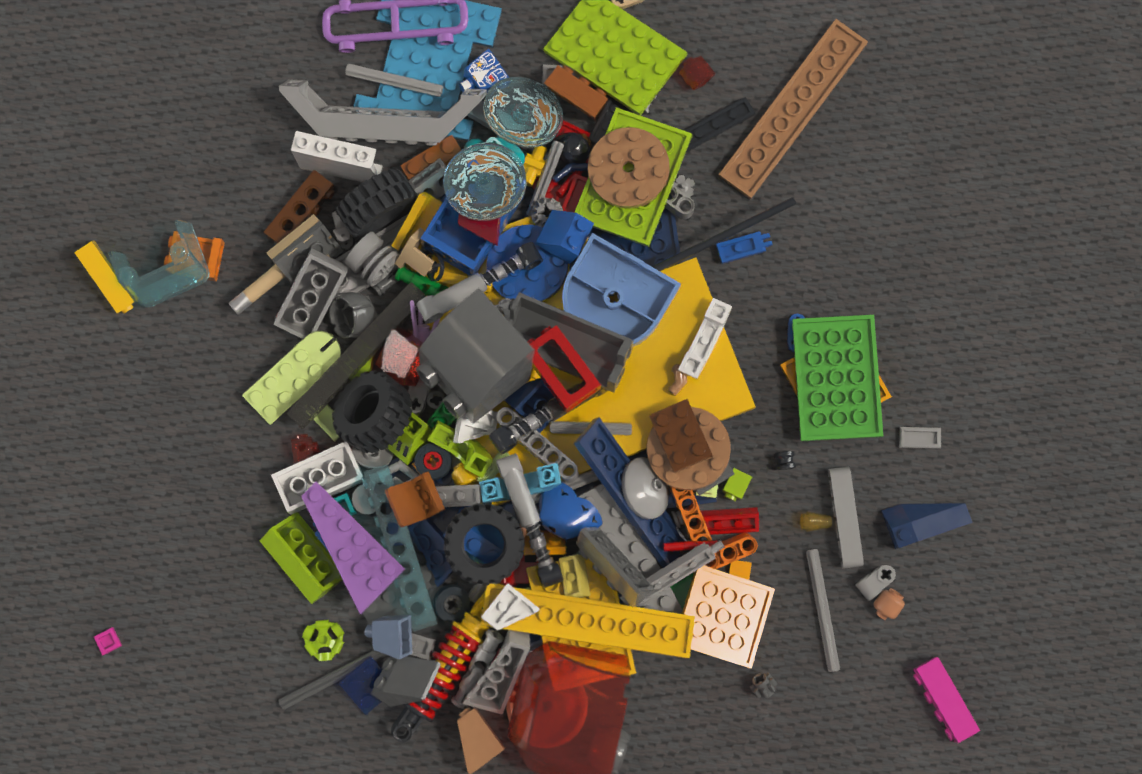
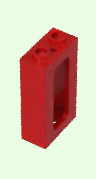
M555 325L553 328L549 326L540 333L541 336L536 340L532 338L527 341L534 349L532 367L565 412L568 413L599 391L601 384L558 326ZM550 340H554L586 383L583 388L574 394H569L538 353V349Z

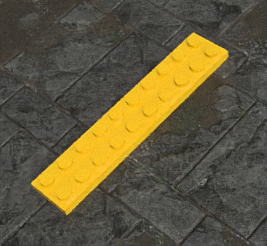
M487 585L482 615L505 586ZM513 587L536 605L539 611L503 628L504 630L689 659L695 616ZM481 619L480 626L493 628L485 620Z

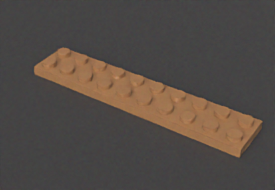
M835 19L720 172L719 177L746 197L752 199L865 48L868 41Z

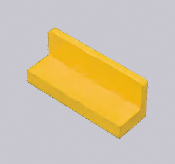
M427 192L420 193L391 246L397 250L404 249L409 238L419 228L424 231L427 229L443 202ZM421 243L417 248L418 250H421L422 248Z

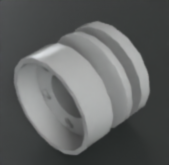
M374 232L365 235L355 245L345 260V265L355 273L364 269L361 278L363 280L368 279L367 284L371 287L378 284L391 272L399 257L396 251L391 252L392 248L390 246L381 249L383 240Z

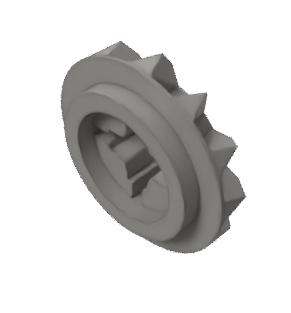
M545 197L536 201L531 212L534 224L540 227L544 226L547 218L541 214L545 212V206H547L549 211H563L560 202L553 198Z

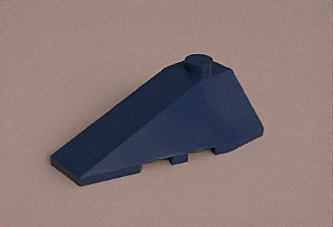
M965 503L899 504L881 511L895 549L973 523Z

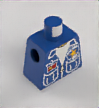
M487 49L465 68L463 75L466 80L460 82L459 87L462 92L467 88L487 89L488 95L495 92L496 88L500 90L506 88L510 78L491 50Z

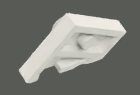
M489 411L474 424L465 415L457 419L453 443H462L463 441L490 435L496 430L498 412Z

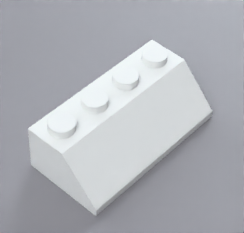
M346 441L271 475L284 506L290 515L307 508L301 496L315 482L319 483L331 496H334L366 481Z

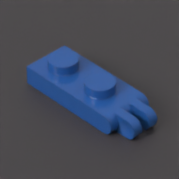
M756 232L717 243L716 248L721 264L765 252L766 247L773 245L772 241L763 242V240L770 238V234L761 235V232Z

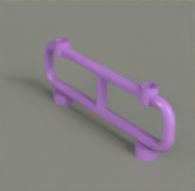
M339 0V5L330 6L323 13V35L327 41L339 44V52L342 53L354 52L355 42L437 36L439 45H451L454 43L453 35L460 34L468 25V7L464 0H390L352 4L351 0ZM450 4H457L460 7V23L458 26L399 30V8L430 5L447 6ZM391 9L392 32L334 36L331 33L330 17L334 13L348 14L354 11Z

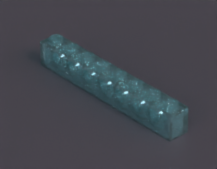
M389 465L365 471V476L361 478L364 488H369L371 496L368 497L371 509L375 508L377 514L374 517L377 529L381 528L383 536L380 537L384 549L387 548L389 554L400 564L407 562L411 566V571L408 574L401 573L394 580L395 587L400 588L402 596H399L401 607H406L408 615H411L413 632L436 625L438 621L408 526H399L393 510L388 515L381 512L382 504L389 503L385 493L378 495L375 492V486L378 483H383L386 489L395 486ZM391 522L398 525V532L394 535L387 531V526ZM400 542L404 545L405 550L402 554L394 552L393 546L395 543ZM409 582L415 583L417 585L416 593L409 594L406 591V584ZM413 603H421L423 605V612L420 614L414 613L412 611Z

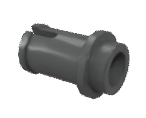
M390 272L372 288L378 296L385 295V292L398 281L395 279V275Z

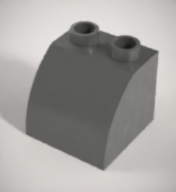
M480 288L456 306L431 332L419 349L420 366L416 368V371L421 380L429 388H433L438 384L448 395L443 399V403L448 411L456 419L465 415L472 424L531 379L534 349Z

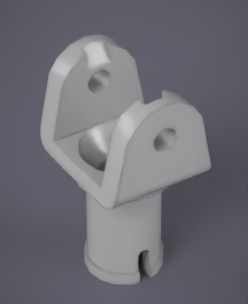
M334 211L332 217L336 229H333V233L340 247L343 250H349L353 247V237L337 215V212Z

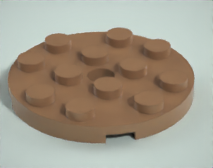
M633 127L616 129L603 136L593 147L588 161V175L595 192L609 204L620 208H637L653 201L666 186L670 173L668 154L660 140L648 131ZM627 162L634 165L632 172L628 173L623 170Z
M691 407L713 457L674 473L654 426L648 437L647 456L651 468L659 479L675 489L699 490L714 483L724 473L729 463L731 445L726 428L716 416L700 408Z

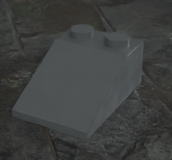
M404 657L402 659L388 658L383 663V670L380 676L374 682V689L371 694L389 707L424 701L441 663L412 657Z

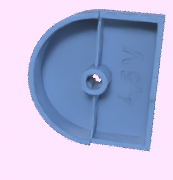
M592 233L566 277L562 293L563 308L565 312L632 339L634 347L645 341L655 331L680 289L681 283ZM617 295L619 301L611 303L609 296Z

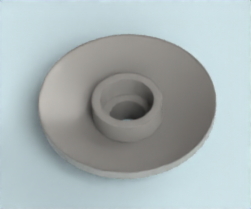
M354 447L352 448L355 460L368 468H383L391 462L393 453L388 449H379V452L364 453Z

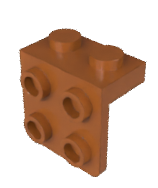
M429 471L410 481L385 490V494L400 527H406L431 518L445 510Z

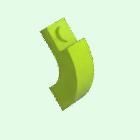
M437 421L428 436V441L455 455L463 463L464 469L483 478L493 462L489 452L475 439L463 441L462 443H453L455 429Z

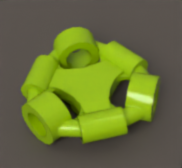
M329 620L316 621L315 624L307 625L302 635L306 644L304 647L310 656L316 657L318 661L332 660L336 654L340 653L344 644L343 634L345 633L337 622L333 623L329 622ZM330 627L338 637L337 639L330 637L328 633ZM315 629H317L319 632L316 640L312 642L310 641V639ZM322 647H329L331 652L318 653V650Z

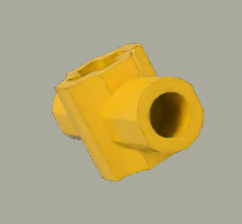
M536 145L532 154L527 153L521 170L524 171L522 175L524 177L523 184L527 186H533L536 176L540 178L546 162L544 157L547 148L544 146Z

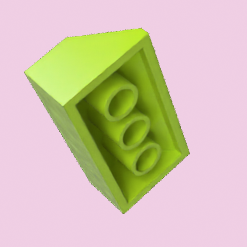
M298 512L270 528L260 540L262 545L311 604L322 598L343 580L329 551Z

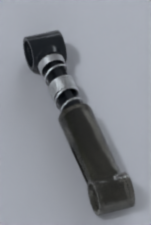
M582 380L566 391L569 394H574L583 388L586 383ZM601 388L599 391H597L592 396L587 398L585 401L577 405L575 408L589 401L593 397H599L603 395L608 390ZM554 397L543 404L542 410H537L535 414H530L521 419L519 424H514L510 427L502 426L489 435V439L499 454L503 455L512 450L524 434L527 436L526 433L535 431L544 422H550V420L554 422L567 413Z

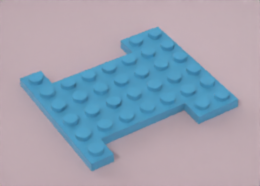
M464 0L468 7V25L463 32L453 35L454 43L451 45H439L437 36L391 40L383 72L442 85L443 92L441 97L380 83L377 98L357 94L354 107L448 111L459 101L461 93L459 83L464 81L463 74L468 65L473 43L493 47L502 9ZM457 4L399 8L400 31L455 27L460 23V7ZM379 9L377 21L391 24V9ZM463 119L447 137L452 135L455 139L469 141L473 121Z

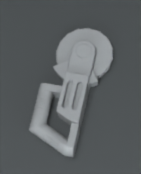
M400 460L377 472L383 484L378 485L370 481V484H363L357 487L352 494L353 506L362 514L375 513L382 505V501H386L385 490L404 483L398 477L389 481L385 477L398 470L410 477V480L416 478L419 474Z

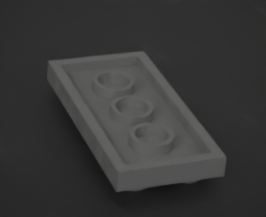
M424 565L391 584L363 614L369 625H372L373 620L380 617L393 615H411L412 621L433 609L434 596L443 585L436 586L434 582L436 579L432 571L428 570L427 565Z

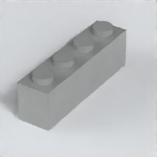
M508 630L498 656L463 700L464 705L503 714L530 649L529 633Z

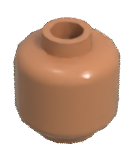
M892 588L882 590L873 603L877 610L876 614L884 620L887 618L895 619L905 606L904 597Z

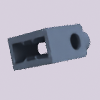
M411 615L383 616L373 620L372 625H367L365 628L366 637L372 638L374 650L397 659H402L412 654Z

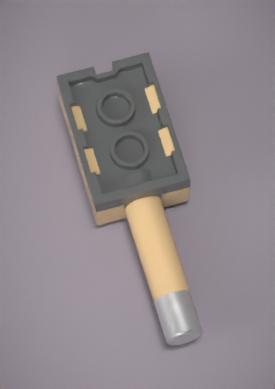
M313 214L266 252L275 265L231 300L229 305L237 314H240L283 278L286 277L293 285L311 248L333 259L341 254L343 249Z

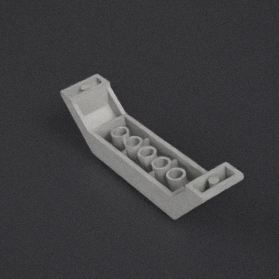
M287 80L279 85V91L319 136L334 140L342 137L346 141H357V138L365 139L366 142H377V139L385 140L386 143H397V140L405 141L406 144H417V141L425 142V145H437V142L440 143L487 95V89L467 88L461 94V99L448 111L329 106L308 86V80Z

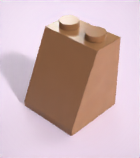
M468 707L459 714L461 718L457 722L467 772L472 774L502 752L505 747L478 709Z

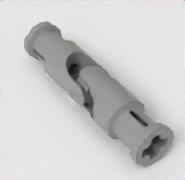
M487 630V636L483 644L479 645L467 673L459 684L456 696H453L451 702L461 709L468 708V705L463 704V700L489 668L496 655L495 650L497 646L504 640V637L495 630ZM479 660L484 661L486 663V666L484 667L482 663L479 662Z

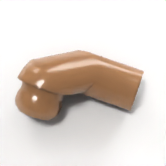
M675 364L672 367L675 381L668 388V391L674 396L687 383V375L678 371L679 364Z

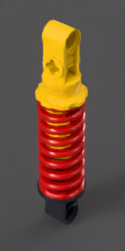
M486 590L475 602L470 613L466 612L464 614L465 618H463L461 623L452 622L451 632L445 635V639L448 641L447 644L441 642L438 645L441 653H432L435 661L441 663L440 668L424 701L403 704L405 708L391 727V733L398 742L405 743L409 741L423 719L431 723L433 722L435 711L431 707L440 709L442 703L438 698H448V693L443 688L448 690L454 689L455 685L452 680L459 681L461 679L458 671L465 672L467 670V665L464 662H471L473 659L471 652L476 653L479 645L483 644L482 635L490 629L489 627L480 626ZM400 727L407 728V732L403 736H397V730Z

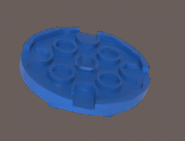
M520 225L502 233L499 236L498 246L493 245L489 251L487 270L490 271L496 264H502V261L506 262L510 260V257L513 258L520 246L528 242L535 244L543 227ZM535 244L543 258V262L539 266L531 270L517 269L501 281L493 282L492 285L504 299H516L520 292L543 302L552 295L554 296L564 284L568 273V263Z

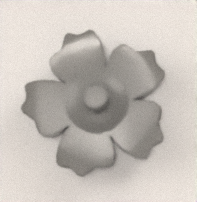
M679 175L676 179L677 183L674 182L673 186L691 197L694 191L691 188L695 185L694 180L687 178L685 181V176Z

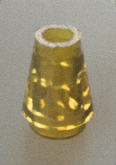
M807 511L800 516V527L802 530H806V532L831 528L832 518L830 515Z

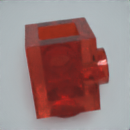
M702 56L694 59L690 57L683 63L684 67L679 71L683 80L690 85L693 91L706 85L716 74Z
M308 434L296 435V439H291L294 464L319 453L318 442L314 441L312 437H308Z

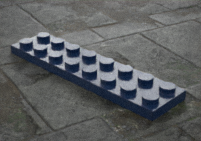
M600 417L593 419L575 441L574 445L659 564L664 568L677 558L682 557L686 551H663V543L684 542L687 540L666 510L657 518L643 519L630 509L622 490L623 471L630 460Z

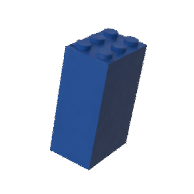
M472 160L467 164V166L469 168L473 162H475L478 165L479 163L477 162V160ZM480 176L479 184L469 185L468 191L472 195L471 198H475L478 201L473 203V205H497L501 203L502 192L505 187L502 185L503 180L501 178L486 179L485 176ZM517 180L519 184L517 187H520V189L517 190V197L513 199L512 207L501 215L499 236L524 198L525 187L520 185L519 180ZM452 188L420 238L421 247L430 253H439L443 261L471 276L479 271L493 244L458 225L459 209L457 205L450 202V199L455 195V191Z

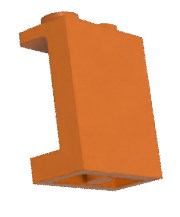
M174 231L173 236L169 238L168 247L170 252L169 256L166 255L164 267H166L170 274L217 282L225 242L220 238L207 239L184 235Z

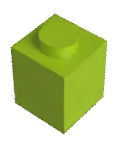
M733 468L734 475L728 478L722 492L726 493L724 497L736 502L737 499H742L752 476Z

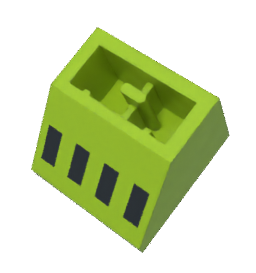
M413 412L408 419L410 421L408 427L405 426L403 430V435L399 436L396 439L397 441L393 445H388L387 448L406 465L415 458L422 446L430 442L428 441V436L432 431L429 425Z

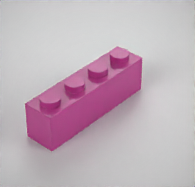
M934 657L913 669L915 671V674H913L915 681L919 686L923 685L926 691L923 694L928 703H933L936 711H934V714L940 723L944 722L947 728L944 731L950 741L954 740L955 743H960L980 731L938 657Z

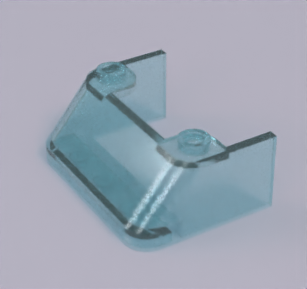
M181 220L174 221L181 240L174 243L170 248L172 262L139 277L137 271L130 267L126 254L114 251L108 252L118 282L139 306L145 308L153 307L208 280L209 269L192 223Z

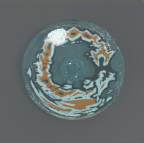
M523 77L502 79L489 89L484 100L483 112L489 127L500 138L511 144L521 147L545 145L556 137L562 126L563 111L559 100L547 87L537 81Z
M478 143L464 148L451 159L446 167L443 178L444 191L450 205L467 218L483 221L500 218L512 211L521 201L527 183L525 169L519 157L509 148L496 143Z

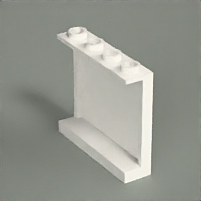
M299 131L295 132L291 152L301 169L315 170L318 173L362 183L382 172L383 166L373 163L376 153L374 148Z

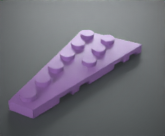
M315 482L301 497L359 613L362 614L394 582L405 568L319 483Z

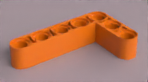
M669 486L690 541H697L702 536L706 537V541H712L693 491L679 490ZM691 499L690 506L683 508V500ZM692 518H698L699 521L696 526H689ZM741 533L724 540L722 543L725 548L716 552L715 559L704 566L718 569L749 556L757 550V541L749 533ZM745 540H751L749 547L742 548V543ZM731 547V554L728 556H723V551L726 548Z

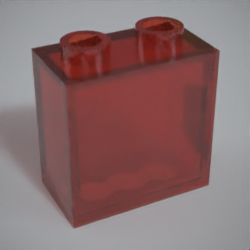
M392 329L375 364L399 384L416 386L420 379L416 368L420 366L419 349L423 342L408 330Z

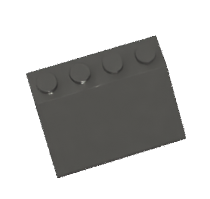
M587 527L580 530L576 544L580 548L578 550L585 559L589 558L594 564L592 566L594 570L600 575L603 574L608 579L606 581L607 584L614 591L618 590L622 595L620 597L627 606H638L655 588L600 527Z

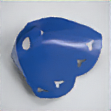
M561 482L560 485L550 491L540 493V521L543 527L551 534L565 540L579 537L580 530L583 528L600 527L602 525V518L596 507L587 499L577 497L573 489L565 483ZM561 490H563L564 493H567L568 496H567V495H563V496H562V491H561ZM581 505H583L585 508H588L589 510L583 511ZM593 516H595V520L597 521V523L592 522ZM549 526L554 527L556 532L552 531Z

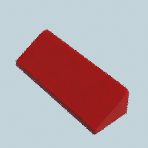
M757 507L701 511L710 535L759 532V512Z

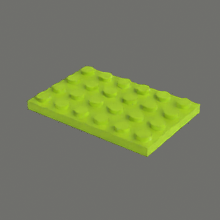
M581 0L543 49L546 54L567 66L574 73L585 78L592 85L598 87L640 116L687 56L685 50L609 0Z
M616 107L606 134L616 129L633 127L648 131L657 137L665 147L669 158L670 173L667 184L650 203L637 208H620L609 204L599 197L588 177L574 213H578L593 222V228L649 247L691 141L692 133ZM627 162L623 170L628 173L632 172L634 165Z

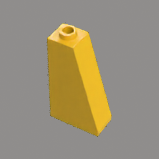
M95 240L74 252L116 313L122 311L124 314L133 308L132 303L135 300Z

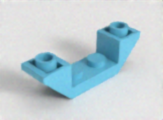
M558 463L537 467V471L524 474L531 495L550 491L561 484ZM497 477L479 482L484 503L511 500L502 478Z

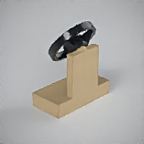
M419 228L409 238L395 265L402 268L407 263L425 277L427 275L429 280L439 281L444 274L443 258L439 253H431L429 256H426L417 249L421 243L420 238L425 232ZM433 256L438 258L439 263L433 261ZM440 267L438 277L434 279V274L437 273Z

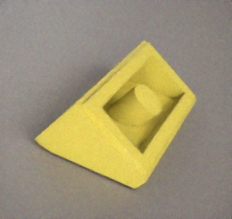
M577 554L559 558L560 570L564 580L562 582L565 596L577 598L590 596L584 557Z

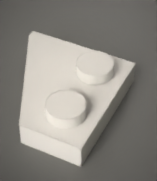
M507 584L481 618L498 631L538 612L539 608Z

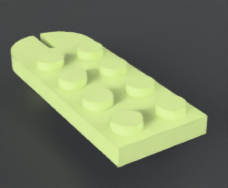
M325 331L309 333L245 391L242 396L271 425L337 365L341 355V348L337 339H334L328 348L321 351L320 349L333 338V334Z

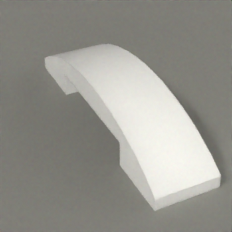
M715 298L712 299L696 337L678 369L679 372L698 379L723 330L732 309L731 305Z

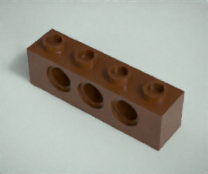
M313 170L264 231L265 235L277 244L313 214L317 216L322 210L321 205L325 200L329 201L335 193L333 191L335 189L333 183ZM312 192L319 193L318 198L315 200L309 199V195ZM299 208H306L305 214H296ZM287 223L294 224L293 229L290 231H285L284 226Z

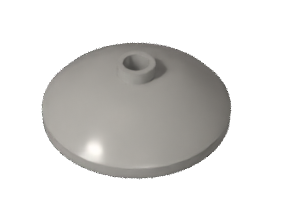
M641 457L630 461L622 475V490L628 506L637 516L643 519H654L661 516L668 505L669 485L657 477L651 468L648 458Z

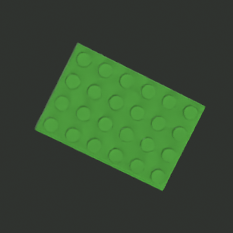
M874 315L792 319L800 442L883 437Z

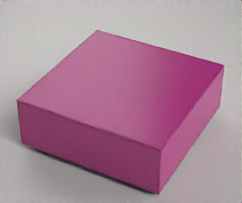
M114 627L94 636L102 655H106L122 646Z

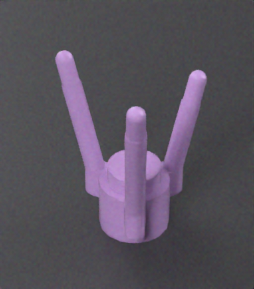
M411 300L413 339L416 343L421 344L438 326L440 319L434 322L432 329H429V325L423 324V317L418 310L417 325L414 301Z

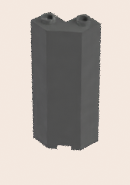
M520 292L516 299H511L508 310H510L509 322L526 341L532 338L536 340L541 336L540 333L549 326L553 328L557 325L599 381L601 388L613 393L615 392L624 374L626 360L632 352V339ZM554 340L548 341L538 349V353L547 365L583 379Z

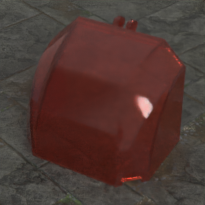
M552 641L545 642L527 654L520 671L518 683H515L513 688L516 694L510 695L513 709L507 736L525 765L536 774H612L628 698H623L625 684L630 682L627 655Z

